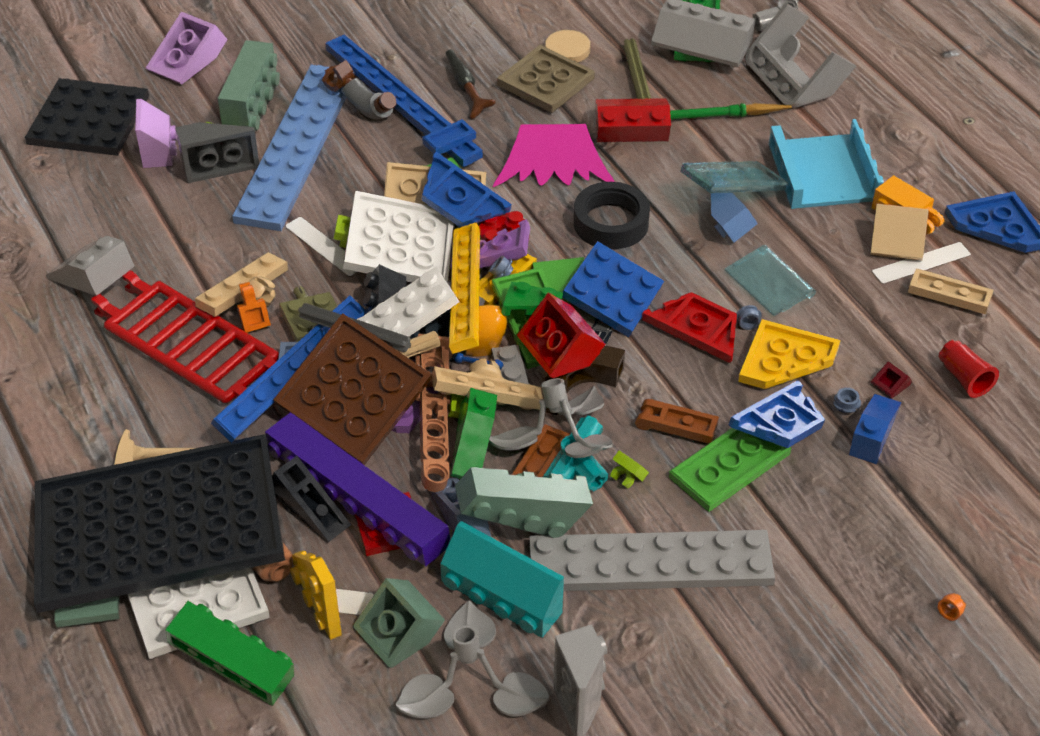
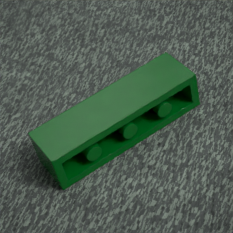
M187 601L165 629L168 643L273 706L294 677L292 659L282 651L277 650L274 652L265 647V643L257 636H247L240 632L238 626L230 620L224 619L222 621L213 616V612L205 605H195Z

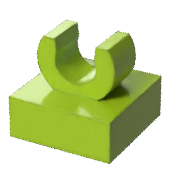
M338 215L333 239L340 241L339 247L346 248L351 217Z
M620 450L612 459L619 466L612 470L610 476L617 481L621 474H626V479L622 483L626 488H630L633 485L634 476L643 482L649 474L643 466Z

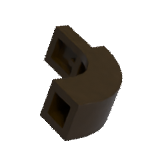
M604 346L589 367L556 378L564 380L566 393L573 387L588 382L616 387L624 370L625 350ZM545 371V381L556 379L550 377ZM546 407V413L553 414V415H557V414H558V412H557V413H552V412H550V409Z

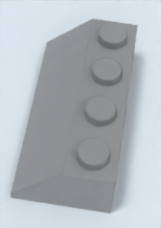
M666 0L660 10L651 45L739 67L753 41L755 19L745 15L726 12L722 9L706 7L701 4L682 0Z

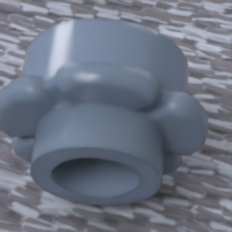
M502 255L492 264L489 272L494 275V279L511 274L513 271L511 266L512 259H507Z
M744 306L737 311L736 322L745 330L755 329L761 322L762 313L756 306Z
M842 388L834 396L835 401L833 404L835 408L843 413H853L861 406L859 393L852 388Z

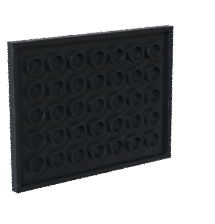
M263 434L234 440L232 443L229 441L35 481L34 606L37 613L285 561L266 435Z

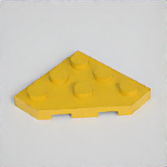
M762 319L740 371L738 382L767 389L831 367L837 355L840 340Z
M304 550L292 554L294 567L290 568L291 576L296 585H302L304 589L302 590V596L307 607L313 606L316 612L314 613V618L319 630L325 629L330 640L341 636L335 580L323 558L320 556L316 557L312 553L307 554Z

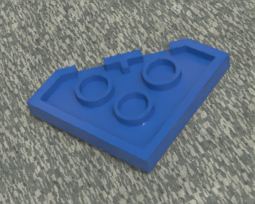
M1015 191L946 206L945 215L956 230L1024 253L1040 250V225Z

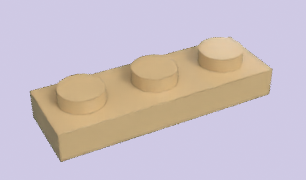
M916 268L908 293L986 315L993 290Z

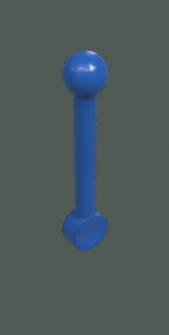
M458 353L454 358L457 363H474L476 360H479L466 357L462 353ZM495 359L494 361L499 365V368L501 370L504 366L503 363L500 360Z

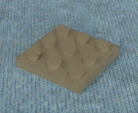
M539 45L497 77V86L553 113L595 79V71Z

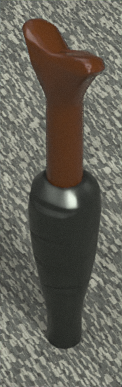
M449 49L445 54L449 60L454 79L460 89L466 91L473 102L470 119H475L484 108L495 105V100L480 98L474 87L475 79L473 74L456 56L454 50Z

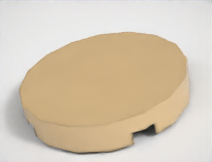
M562 30L551 34L546 39V48L578 63L586 59L590 54V40L581 32Z

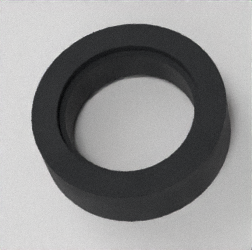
M621 182L596 183L582 190L575 199L574 229L583 241L592 246L598 241L610 249L627 248L641 241L646 235L649 228L650 204L647 197L639 189ZM616 205L633 212L635 218L623 225L609 226L595 222L588 216V213L599 206Z

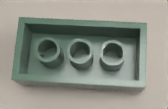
M245 41L218 96L222 124L254 127V130L259 129L260 119L262 115L266 114L267 103L272 100L273 90L275 86L279 85L280 74L276 71L278 58L277 54L274 53L273 43Z

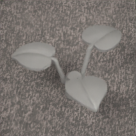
M560 378L550 379L541 384L544 399L539 400L540 412L536 428L530 426L519 427L496 436H490L489 439L493 446L503 450H517L534 444L538 441L537 435L542 433L545 408L547 407L552 413L558 412V414L566 416L576 442L566 446L565 453L567 456L583 458L613 447L612 440L605 435L594 434L584 439L581 438L571 416L572 414H589L604 406V400L596 387L593 386L568 402L564 380Z
M468 600L454 614L444 631L446 645L450 649L455 650L450 654L451 662L446 681L443 683L439 676L433 674L416 676L403 688L400 698L396 702V707L402 713L415 718L426 719L442 715L454 703V694L447 688L452 684L457 661L460 660L462 663L470 664L475 662L477 658L481 660L494 686L499 689L495 692L493 701L497 710L501 713L514 717L529 714L546 705L549 701V695L546 688L536 678L526 673H509L504 678L503 683L497 679L485 657L484 650L480 649L490 644L495 638V624Z

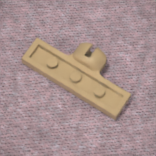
M268 252L195 298L196 307L216 317L236 303L244 301L239 284L250 282V285H253L256 300L263 298L266 306H269L275 298V290H273L275 284L272 280L288 270V262Z
M485 358L476 360L469 367L470 373L434 366L432 372L434 390L445 395L457 394L466 396L469 389L474 388L496 394V404H511L526 410H540L539 400L544 399L540 386L504 379L499 365L493 360H490L489 364H487Z

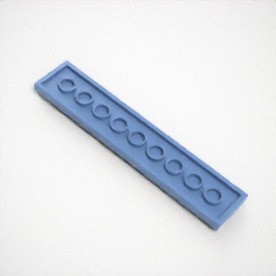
M311 65L232 216L233 223L282 231L346 100V96L342 93L343 87L334 92L324 85L322 78L325 75V70L329 67L322 65Z

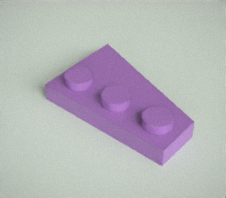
M527 219L519 222V228L508 233L506 229L497 232V236L488 242L480 240V268L491 267L502 255L513 261L527 256L530 225Z

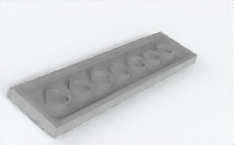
M767 530L563 535L557 538L550 537L549 535L530 536V558L564 576L563 591L774 585L775 581Z

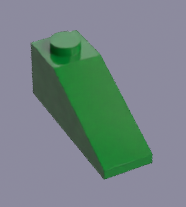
M470 388L460 405L450 476L461 479L470 467H483L495 418L496 394Z

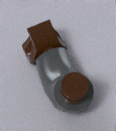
M347 60L325 70V75L322 78L324 85L334 92L343 87L342 93L363 115L377 120L390 116L396 105L395 96L390 92H372L356 78Z

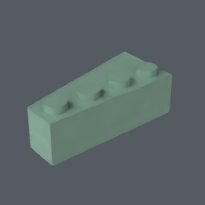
M470 467L455 485L461 514L541 535H549L553 538L563 536L593 505L586 476H575L574 480L563 479L562 474H550L549 478L535 477L534 472L523 471L520 474L509 475L508 470Z

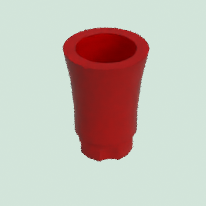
M959 340L948 341L939 352L938 357L940 361L944 363V366L955 376L967 394L972 398L985 395L994 387L999 378V370L984 361Z

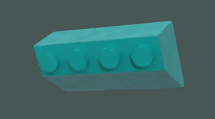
M462 521L458 523L441 561V582L449 589L457 590L468 596L474 603L482 604L493 610L499 617L513 621L527 633H534L543 638L563 613L564 576Z

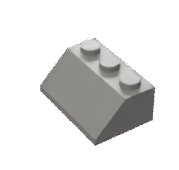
M592 624L555 636L553 690L574 736L586 735L601 705L602 690H605L603 673L606 672L604 655L607 654V646L602 635L597 636Z

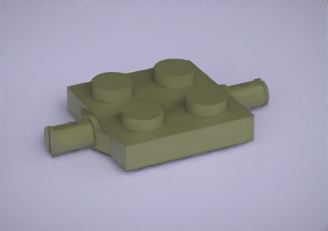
M297 286L293 290L297 299L279 303V311L295 342H299L317 325L300 318L299 307H302L304 303H308L333 311L337 305L330 292L307 296L302 286L298 288Z

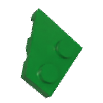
M511 282L501 313L507 316L510 315L511 310L525 309V315H532L548 292L561 300L563 292H558L550 287L540 288L531 286L526 282Z

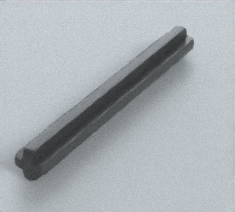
M304 303L298 309L300 318L329 328L342 315L308 303ZM349 317L398 351L406 352L411 347V338L409 336Z

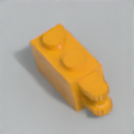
M894 175L875 189L871 207L876 210L877 204L929 209L926 235L931 234L934 231V227H939L944 222L942 214L932 208L933 198Z

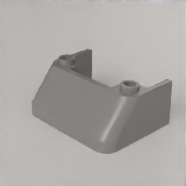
M785 3L747 50L745 59L747 64L783 104L797 108L831 97L855 69L856 65L832 52L814 75L809 78L793 61L800 50V41L795 35L809 17Z

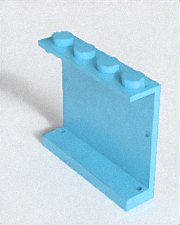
M852 119L850 134L788 140L785 139L781 125L771 126L769 148L791 209L873 201L875 189L883 184L884 180L878 174L876 160H873L871 157L870 145L866 144L864 131L862 128H859L856 119Z

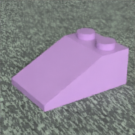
M181 12L146 69L182 85L216 59L228 39L216 25Z

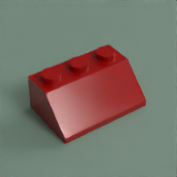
M666 98L595 99L597 142L669 141L671 116L670 105Z
M549 292L517 334L518 338L552 378L589 367L606 345L572 305Z

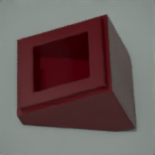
M888 361L871 380V383L889 397L894 398L909 387L912 380L907 374Z

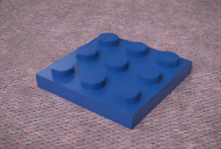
M597 241L563 290L562 298L625 336L630 337L642 318V313L648 309L662 287L664 280Z

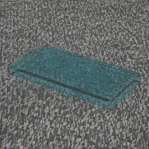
M758 161L684 163L680 170L681 173L709 193L786 190L788 184L785 179Z

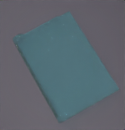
M766 245L759 247L725 268V271L773 316L788 310L807 297L812 298L816 294V290Z

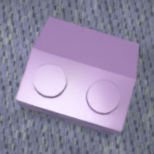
M136 99L135 131L143 168L173 166V156L177 155L176 142L173 141L177 140L176 126H171L169 115L142 99Z

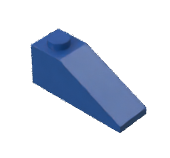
M877 394L873 395L854 431L850 456L877 464L901 402Z

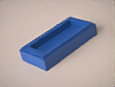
M461 119L422 137V143L433 154L438 152L441 155L476 139V131Z

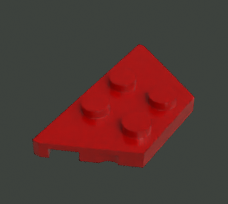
M693 292L682 295L679 299L663 303L661 309L653 312L647 309L642 313L643 321L728 363L732 362L737 313Z

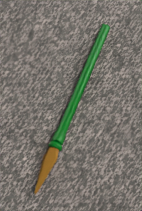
M741 103L740 105L735 104L726 107L670 110L671 120L720 116L739 117V115L745 117L746 115H759L789 109L792 106L758 103L746 105Z

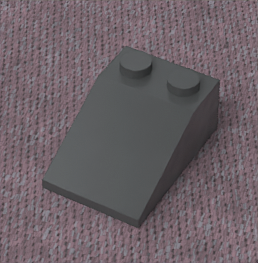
M202 122L175 127L181 162L188 183L257 169L259 166L254 127Z

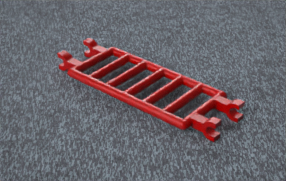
M131 270L122 276L123 280L128 282L125 290L131 294L136 293L138 296L123 308L118 309L110 304L101 294L91 298V302L97 306L94 314L107 318L104 322L106 330L222 403H229L233 398L236 399L247 389V386L266 372L279 358V352L220 316L217 315L215 317L197 308L195 301L167 284L157 281L149 285ZM159 292L168 297V299L130 329L126 330L118 325ZM177 304L187 309L147 342L138 337L139 334ZM197 315L206 320L205 323L165 354L157 349L158 346ZM218 327L226 332L186 366L176 361V359L214 328ZM235 339L246 344L208 377L203 378L195 373ZM254 351L266 356L226 391L215 385Z

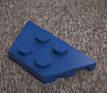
M438 152L434 153L422 194L423 202L459 227L479 223L511 211V203Z
M797 380L733 415L729 426L789 448L820 430L825 419L820 411L815 408V403L811 397L803 395L801 392L803 385Z

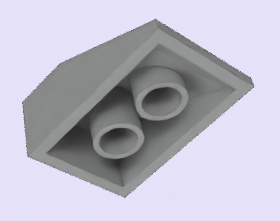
M105 236L82 247L46 274L49 280L97 296L135 266L124 241Z

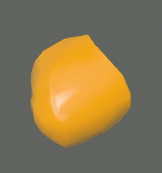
M479 305V346L467 349L466 355L476 357L488 356L492 354V348L500 347L507 326V317L502 315L500 306Z

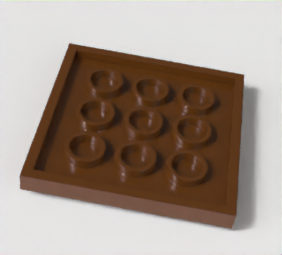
M342 313L273 400L285 411L297 416L365 465L430 382L432 374Z

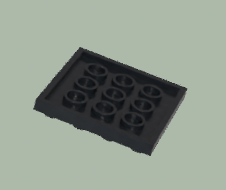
M59 78L25 136L26 144L118 156L136 123V99L147 101L149 98L148 89Z

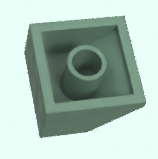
M386 578L353 627L388 667H394L428 645L445 619L409 580Z

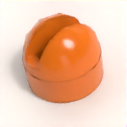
M947 594L938 602V610L947 620L955 621L965 611L966 604L958 594Z

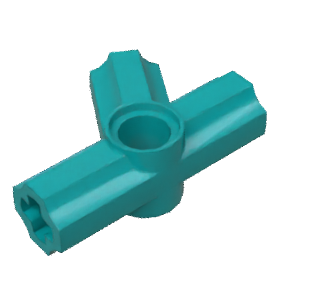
M587 415V417L580 418L576 424V429L579 436L584 439L594 434L601 435L603 425L596 418ZM571 432L570 435L562 439L561 449L543 477L549 478L550 474H562L563 479L573 480L575 476H586L589 490L594 492L600 489L608 480V473L592 455L583 458H572L566 455V446L576 442Z

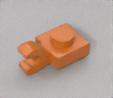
M250 282L239 284L244 304L237 305L243 331L247 333L271 326L265 300L263 298L256 300L253 285H250Z

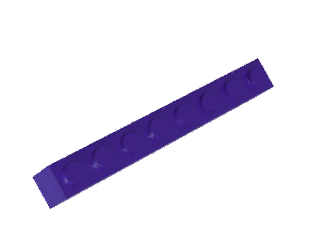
M291 412L265 431L268 450L274 458L279 457L287 463L298 456L333 501L337 500L349 514H355L361 518L369 529L374 530L376 528L383 534V537L389 544H396L409 559L417 560L426 567L448 548L451 541L448 525Z

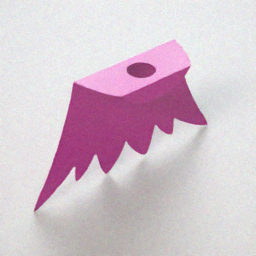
M586 124L520 125L510 156L492 187L504 183L518 172H520V181H523L531 174L532 170H534L540 186L550 179L554 171L566 185L571 184L575 170L587 181H589V171L606 182L615 181L600 159Z

